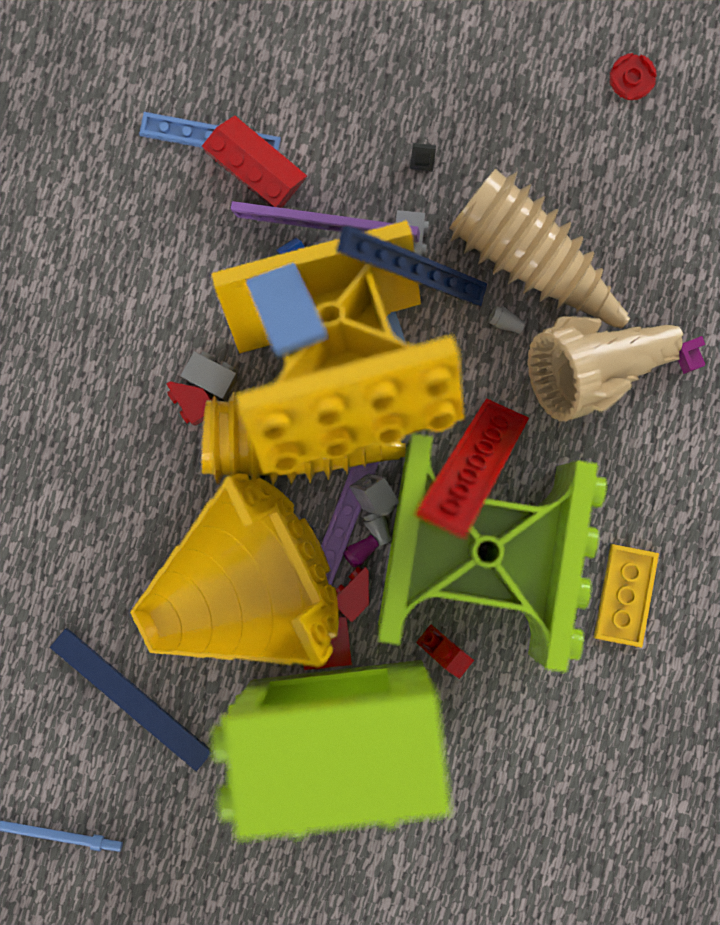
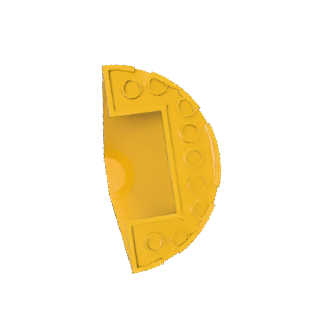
M235 474L225 478L215 496L208 501L180 545L175 547L164 566L159 569L148 588L130 611L149 652L155 654L182 655L198 658L209 657L225 660L236 658L288 665L298 663L319 667L329 658L333 650L330 641L337 636L338 631L336 589L328 583L326 574L331 570L315 533L305 518L298 519L294 514V504L280 490L261 478H257L253 482V480L248 478L247 474Z

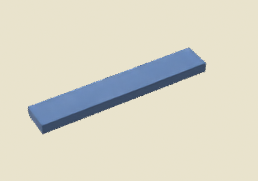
M144 112L139 135L202 148L203 143L218 125ZM257 133L279 151L280 137Z

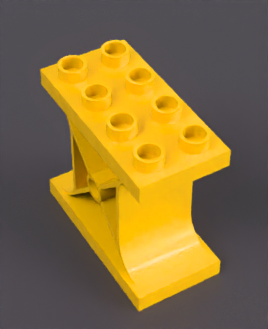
M407 220L365 231L370 235L414 252L413 236ZM339 239L211 273L215 291L239 354L269 345L272 346L246 280L293 262L327 333V339L285 354V368L274 384L236 394L239 413L264 474L273 471L281 474L290 473L300 468L302 463L324 457L332 460L342 459L350 455L354 449L375 443L383 446L393 445L401 441L405 435L426 429L433 432L444 431L452 427L456 421L464 419L459 351L453 336L415 346L400 341L390 330L386 317L391 312L421 304L419 284L336 252Z

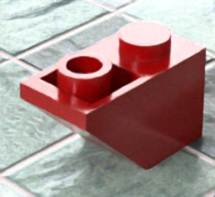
M168 382L166 385L170 390L167 394L174 404L178 402L182 408V411L179 413L187 424L191 422L194 426L203 422L206 401H212L207 391L199 387Z
M366 566L362 569L357 567L348 576L351 581L345 587L340 584L336 588L338 609L351 622L369 605V570Z
M432 624L429 625L416 642L445 670L458 679L462 677L474 662L473 658Z

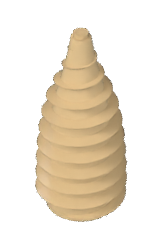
M495 169L449 229L453 231L451 242L459 237L466 241L464 254L474 248L481 253L478 264L488 259L495 263L493 275L501 270L509 272L508 284L517 279L525 282L523 294L534 288L541 291L539 302L547 297L558 300L557 309L566 304L576 308V313L582 311L594 318H599L614 328L622 329L628 323L630 317L627 316V311L611 293V286H606L601 279L603 269L594 270L591 261L594 251L582 254L580 251L583 236L571 240L568 237L571 222L559 227L555 223L558 209L547 214L542 210L545 196L535 201L528 197L531 184L522 189L514 185L517 172L505 177Z

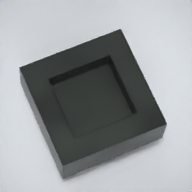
M413 143L410 169L433 172L436 145Z

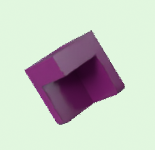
M702 336L682 343L678 362L683 374L705 366L699 349L706 345Z

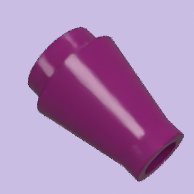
M369 535L367 538L346 547L343 555L353 568L358 565L361 567L372 552L379 547V544L372 535Z

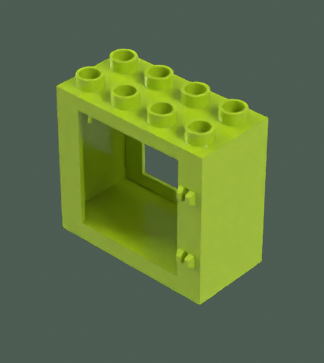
M422 660L252 679L244 691L236 695L235 703L229 704L228 714L221 715L220 726H213L212 750L215 762L228 761L229 766L226 784L219 785L218 788L219 815L222 822L234 820L236 840L291 834L295 839L304 838L306 832L381 823L386 828H392L396 826L398 821L451 815L437 694Z

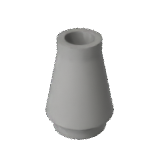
M496 305L488 319V323L492 324L493 328L512 331L517 334L521 333L525 325L524 320H521L504 306L499 307Z
M370 512L363 515L365 519L363 523L376 539L379 546L392 540L389 534L386 515L378 516Z

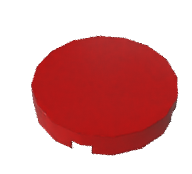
M628 53L621 56L613 64L609 74L610 84L613 91L621 98L639 100L646 97L654 88L657 76L656 68L653 62L644 55L640 54L638 56L633 55L634 53Z

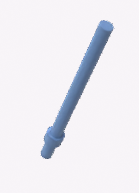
M0 820V831L88 846L90 850L101 851L105 849L121 852L123 845L121 841L104 839L105 836L94 834L92 837Z

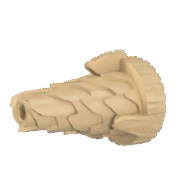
M564 316L557 318L552 328L544 329L543 332L533 338L530 350L528 351L529 377L540 405L547 414L561 422L588 415L594 409L600 412L607 410L631 389V382L639 380L638 376L651 372L652 368L680 359L679 351L682 348V336L684 335L681 328L673 325H662L652 328L632 327L621 331L596 333L602 324L599 318Z

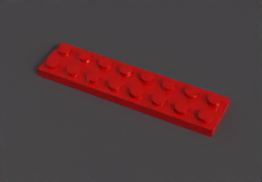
M486 398L420 503L415 515L465 539L527 425L529 417Z

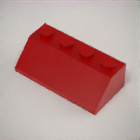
M235 115L217 126L202 145L204 151L271 207L283 208L308 177Z

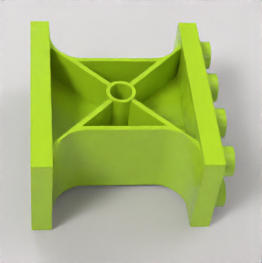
M412 434L407 442L398 498L399 503L397 504L377 627L379 641L400 645L403 623L410 610L424 599L443 597L522 611L529 623L531 632L528 655L545 669L567 672L569 659L578 661L583 649V631L581 629H574L576 609H586L591 595V581L588 578H582L581 575L584 557L594 558L598 548L599 531L597 528L589 527L591 508H600L603 505L606 494V479L596 476L598 464L574 461L557 466L551 492L546 499L536 506L486 499L466 538L463 539L415 515L420 503L436 478L430 464L433 437ZM485 541L488 551L484 558L479 559L477 547L481 542Z

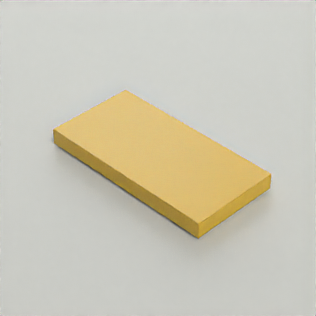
M610 544L594 632L595 639L643 647L659 553Z

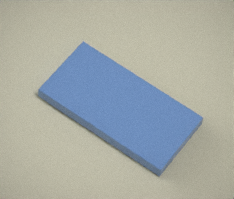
M294 262L246 280L276 357L328 338Z

